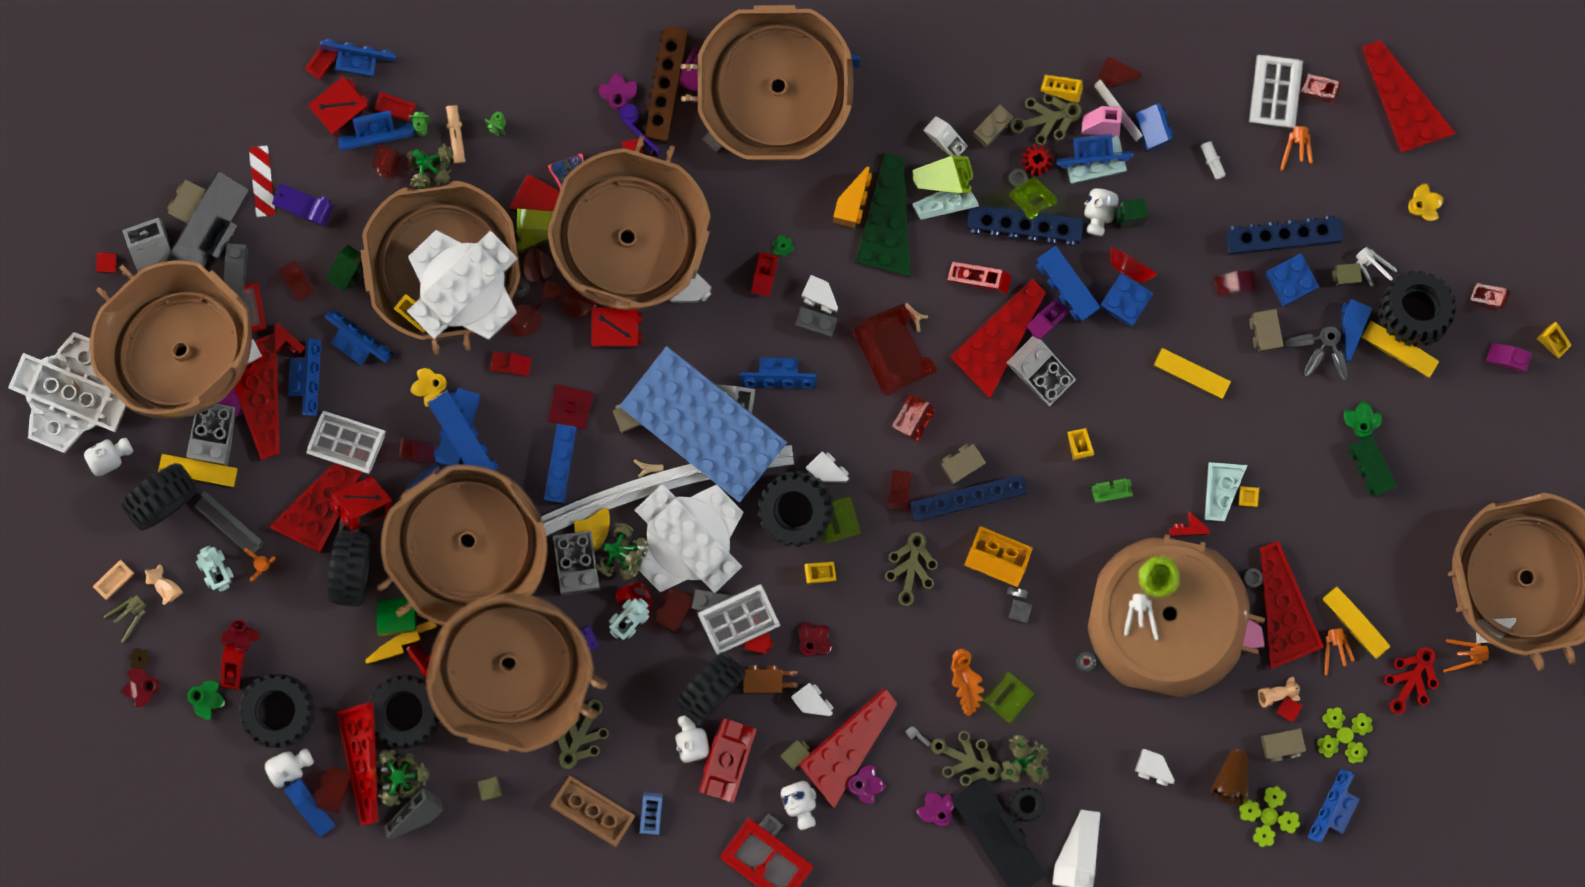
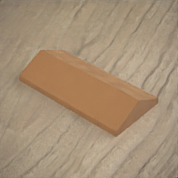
M572 776L568 777L550 805L551 808L615 847L635 818V815Z

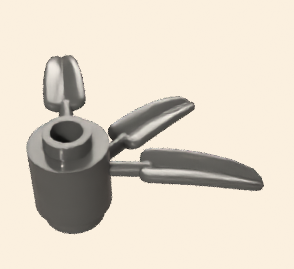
M1328 326L1321 330L1320 336L1313 337L1312 334H1307L1284 341L1283 344L1287 347L1312 345L1315 340H1321L1323 343L1321 348L1316 349L1304 371L1305 376H1310L1325 356L1323 350L1328 345L1333 347L1334 353H1332V358L1340 377L1343 380L1348 378L1344 356L1336 348V344L1340 341L1341 337L1337 328ZM1332 332L1334 339L1329 340L1327 336Z

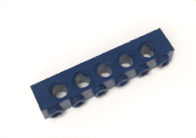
M978 206L969 208L966 230H970L972 234L988 232L990 236L1000 237L1001 234L1008 235V238L1011 239L1027 237L1028 241L1044 239L1046 243L1057 244V241L1065 242L1067 246H1076V244L1081 242L1084 219ZM989 217L992 220V224L985 226L982 223V218ZM1003 219H1007L1010 221L1011 226L1004 228L1000 222ZM1027 222L1030 225V229L1024 231L1020 228L1019 224ZM1046 224L1049 231L1042 233L1039 231L1038 226ZM1058 227H1065L1068 233L1060 235L1057 231Z
M1332 215L1325 216L1324 220L1307 218L1305 222L1288 220L1286 224H1279L1278 222H1269L1267 226L1250 224L1248 228L1242 229L1241 226H1232L1225 232L1227 255L1338 244L1343 241L1341 218H1335ZM1318 226L1326 229L1325 235H1320L1317 232ZM1298 229H1305L1307 237H1301L1298 234ZM1279 231H1286L1288 239H1282L1279 236ZM1260 233H1267L1269 241H1263L1260 238ZM1243 234L1248 235L1251 239L1250 243H1244L1241 240V236Z
M1022 474L910 502L914 522L1023 496L1027 494V489Z

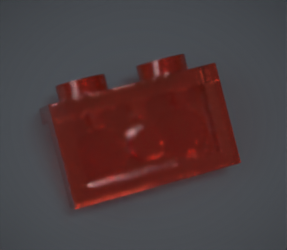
M910 394L892 428L909 436L914 441H918L919 437L923 435L928 421L933 418L935 408L930 403Z

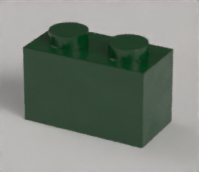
M348 244L339 252L325 280L342 292H345L348 288L352 289L358 282L357 275H360L363 271L361 253Z

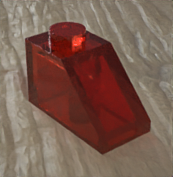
M1108 56L1097 80H1101L1106 88H1115L1138 81L1142 73Z

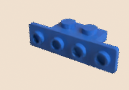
M325 39V41L320 42V49L338 52L335 71L373 78L376 59L393 63L396 60V55L389 50L374 51V48L368 46L358 48L352 43L337 44L336 41L331 39Z
M389 110L353 118L356 134L339 137L338 142L340 151L352 150L377 143H387L391 140L406 139L414 136L415 133L412 122L394 126Z
M1105 134L1073 138L1075 157L1056 159V163L1061 165V168L1072 167V164L1080 163V166L1091 165V162L1099 161L1100 164L1110 163L1111 159L1128 161L1130 160L1129 157L1134 156L1132 151L1113 153L1112 135Z
M333 309L326 314L325 318L339 328L331 344L360 366L365 363L370 353L374 354L384 363L393 357L394 354L388 347L381 345L372 335L365 333L356 323L345 318L341 312Z
M306 339L305 357L290 358L288 396L303 397L302 414L316 417L321 341Z
M760 357L759 373H740V387L810 389L817 386V374L798 373V358Z
M1344 769L1339 771L1310 829L1309 839L1322 843L1329 827L1342 834L1344 833L1360 800L1347 792L1355 774Z

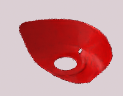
M1114 247L1110 248L1111 264L1116 270L1136 282H1146L1157 275L1153 270Z
M629 583L617 591L616 600L621 608L629 598L631 600L642 598L649 605L647 609L650 613L652 601L649 591L643 583ZM635 588L642 589L645 595L638 594Z

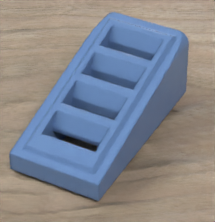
M643 792L640 833L659 835L663 794ZM647 800L658 801V803H649ZM646 808H657V811H648ZM645 816H657V818L647 819ZM644 824H656V827H646Z

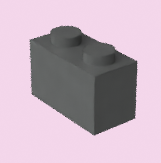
M801 307L795 328L832 339L838 318Z

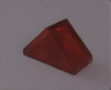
M1252 270L1235 271L1215 277L1218 297L1256 289Z

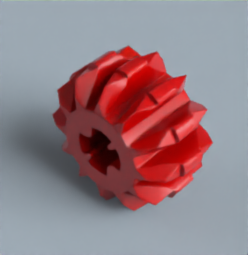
M1034 144L1033 150L1027 147V153L1022 154V157L1026 160H1023L1021 164L1028 165L1024 171L1027 172L1031 169V176L1035 174V171H1037L1039 177L1042 175V171L1047 174L1049 172L1047 167L1052 168L1053 166L1049 161L1053 160L1054 157L1047 156L1051 150L1047 149L1044 152V145H1041L1040 149H1038L1037 144ZM1037 156L1040 157L1042 162L1035 164L1033 159H1036Z

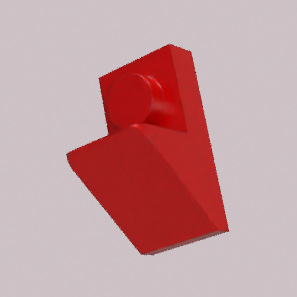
M277 322L275 324V352L278 354L289 343L288 348L293 353L297 354L299 352L303 355L306 348Z
M493 351L490 370L529 377L532 358L515 353L507 354Z
M1191 512L1187 513L1188 527H1185V524H1174V528L1169 529V537L1210 534V530Z

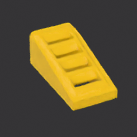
M1045 75L1041 87V92L1075 103H1079L1083 91L1082 80Z

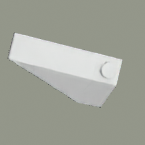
M1080 810L1068 839L1055 863L1053 885L1093 887L1100 812Z

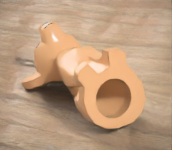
M161 564L156 569L145 571L147 575L145 582L148 585H155L156 591L163 598V605L174 601L183 594V591L176 583L162 577L163 567Z
M1294 677L1287 679L1285 687L1278 686L1271 689L1269 687L1259 689L1258 699L1260 705L1265 708L1286 696H1289L1293 701H1300L1298 695L1300 688L1294 682Z

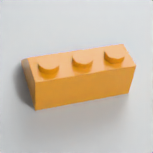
M979 526L964 565L1018 587L1033 547Z

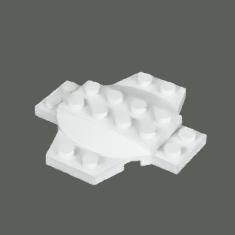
M435 230L408 256L421 283V298L407 312L434 339L448 326H463L490 340L517 314L504 287V272L518 258L491 231L478 243L462 244Z
M75 332L72 333L53 356L40 360L23 353L8 387L25 395L31 407L28 438L63 453L67 452L84 431L96 426L116 432L127 407L94 373L90 359V338ZM72 380H75V382H76L77 385L79 386V388H80V393H79V394H78V390L76 389V387L73 386V384H72V382H71Z
M662 483L635 509L648 524L646 540L648 552L646 557H642L643 562L639 567V571L659 592L685 580H702L716 593L742 568V565L729 553L730 537L743 511L717 484L691 497H675Z

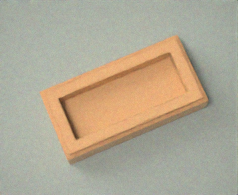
M119 560L93 588L105 600H108L135 573L122 560Z

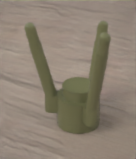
M137 595L133 598L130 597L126 602L104 615L106 619L127 606V609L114 620V623H117L129 612L133 615L138 613L122 638L121 643L126 641L141 616L146 612L144 608L147 605Z

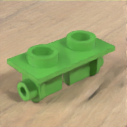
M414 112V115H409L417 135L425 136L427 134V124H432V122L424 112Z
M495 112L490 121L485 119L489 132L496 136H499V134L505 136L503 129L506 125V120L501 112Z
M1130 479L1114 480L1112 486H1110L1109 482L1095 483V486H1092L1095 503L1133 496Z

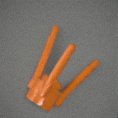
M1297 126L1293 128V133H1289V141L1280 167L1281 171L1284 170L1293 140H1295V144H1300V161H1304V144H1306L1309 163H1313L1310 134H1308L1309 128Z
M244 549L254 559V567L257 572L250 578L251 581H254L262 572L270 568V564H273L276 558L258 557L249 549Z
M1343 628L1329 630L1328 636H1325V676L1328 675L1330 643H1332V646L1338 645L1343 666L1347 664L1342 644L1345 645L1351 662L1355 661Z
M1446 639L1447 643L1473 647L1470 651L1458 652L1457 655L1471 656V659H1474V661L1446 668L1443 672L1446 673L1482 664V661H1488V646H1481V643Z

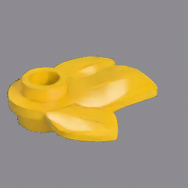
M1423 184L1415 189L1414 198L1409 201L1408 209L1413 215H1421L1427 221H1434L1439 218L1436 209L1442 205L1444 199L1437 193H1430L1428 184Z
M423 368L417 371L419 380L413 383L410 392L416 396H423L424 405L428 407V401L445 390L447 381L442 374H435L431 369ZM435 380L439 381V385L437 387L434 385Z

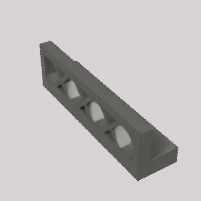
M204 491L201 494L202 498L194 507L243 550L247 548L256 554L265 542L208 492Z

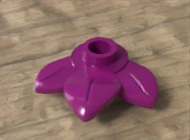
M615 73L611 77L609 85L599 84L601 97L607 100L610 107L614 110H620L622 106L627 104L628 100L635 96L637 91L636 81L625 83L619 73ZM616 98L622 100L620 104H616L614 101Z
M874 765L862 767L858 774L852 776L848 781L850 792L856 794L860 801L865 804H873L875 801L874 794L882 792L886 787L882 779L875 777L876 766ZM857 781L861 783L859 789L855 786Z
M927 792L925 797L926 806L917 809L918 816L924 822H934L940 827L949 825L952 820L951 812L954 808V804L951 801L952 796L947 794L941 798L935 792ZM945 814L946 817L945 819H939V815Z

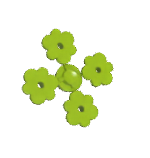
M1339 707L1327 709V714L1323 715V721L1327 723L1328 728L1335 727L1339 730L1337 731V738H1331L1330 735H1326L1324 738L1318 739L1319 753H1324V756L1327 758L1332 757L1333 753L1338 752L1337 746L1341 742L1348 744L1345 755L1348 756L1350 763L1363 762V757L1368 753L1367 749L1363 747L1361 742L1356 744L1351 741L1354 738V733L1359 732L1363 736L1366 732L1369 733L1373 730V726L1370 724L1372 719L1366 717L1364 713H1359L1357 718L1352 719L1353 725L1351 728L1342 727V721L1345 720L1342 710Z
M1278 786L1274 788L1268 787L1265 790L1266 796L1264 801L1268 802L1270 808L1264 809L1262 813L1258 808L1259 804L1257 802L1253 803L1251 800H1248L1247 804L1243 803L1239 807L1242 820L1246 821L1249 819L1250 822H1253L1261 816L1262 822L1266 824L1262 828L1257 827L1256 833L1253 835V840L1259 843L1261 847L1265 845L1271 846L1274 843L1273 837L1275 832L1271 831L1269 825L1275 824L1277 820L1281 824L1280 829L1282 831L1286 830L1288 833H1294L1296 828L1300 826L1297 813L1285 811L1284 815L1278 817V813L1273 809L1277 805L1282 806L1283 800L1286 798V793L1280 790Z

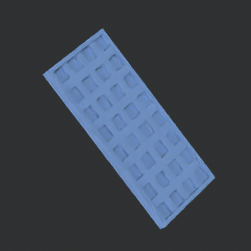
M666 346L619 406L739 503L788 443L668 346Z

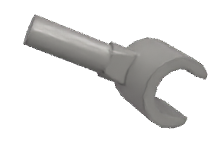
M911 726L905 731L911 740L917 736L920 741L928 747L930 746L931 742L924 738L915 727Z

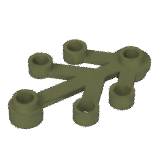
M1046 93L1043 97V102L1046 105L1053 104L1061 109V111L1053 112L1037 103L1034 98H1028L1025 101L1026 109L1035 110L1043 116L1028 120L1015 118L1011 121L1010 130L1014 134H1021L1025 128L1046 123L1041 133L1035 138V143L1041 146L1045 145L1047 136L1056 120L1064 118L1060 128L1056 129L1053 134L1056 141H1062L1071 121H1076L1080 118L1082 114L1081 106L1075 102L1066 104L1053 95ZM1051 96L1052 101L1047 102L1045 97ZM1033 101L1034 106L1029 107L1027 102ZM1074 109L1076 114H1069V110ZM1020 124L1021 129L1016 130L1014 125ZM1061 132L1063 136L1061 138H1057L1056 133ZM1043 137L1044 142L1039 143L1037 138Z
M918 532L912 533L908 537L905 546L891 552L888 556L891 563H897L901 556L911 551L910 559L885 573V579L888 582H893L898 575L907 570L904 591L898 597V601L902 606H909L914 601L911 590L915 571L922 580L925 589H931L934 586V580L928 577L918 562V554L920 553L927 562L926 567L928 570H935L938 567V562L931 557L925 548V536ZM919 539L920 545L915 546L913 540ZM892 554H897L898 559L896 561L891 560ZM930 561L935 562L936 566L934 568L928 566ZM890 572L894 574V579L892 580L887 578V574ZM926 580H930L932 582L931 587L925 586ZM904 595L909 596L910 600L908 602L902 600Z
M591 700L587 706L592 707L593 704H597L599 706L597 715H599L603 710L602 703L598 700ZM585 717L579 731L576 724H574L569 729L573 740L570 748H568L565 739L566 733L558 738L562 751L558 757L559 764L565 769H571L580 759L598 756L600 748L596 745L590 746L588 750L577 752L582 744L598 739H607L609 731L606 728H601L597 732L585 735L594 718ZM601 730H605L607 732L606 737L600 736ZM593 747L598 749V753L595 755L591 754V748ZM567 755L572 758L570 763H566L564 760Z
M962 731L958 735L966 755L946 746L945 741L942 739H935L931 742L930 747L933 753H945L963 762L952 767H944L942 774L946 778H950L953 774L971 767L981 771L971 775H962L960 783L963 786H968L971 782L981 778L995 780L1000 776L1001 768L998 763L991 761L987 750L988 744L984 739L976 742V748L980 750L984 763L976 759L969 740L970 734L967 731ZM962 733H966L968 735L967 740L963 741L960 736ZM980 741H983L985 743V747L983 749H980L978 747V743ZM936 743L942 744L941 750L935 748ZM989 767H993L995 769L994 774L991 775L988 773ZM945 769H951L952 773L950 776L945 775ZM965 776L969 778L967 784L962 782V778Z

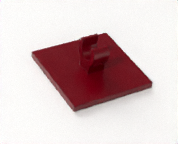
M556 384L548 421L585 430L594 393Z

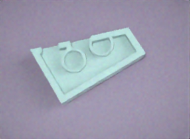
M1119 136L1112 137L1113 153L1122 152ZM1111 159L1110 163L1104 164L1094 161L1091 162V165L1080 166V163L1072 164V167L1067 168L1070 184L1124 173L1127 171L1125 161Z
M939 191L913 203L914 210L920 220L979 206L972 192L953 193Z
M1208 463L1205 520L1225 521L1248 465Z

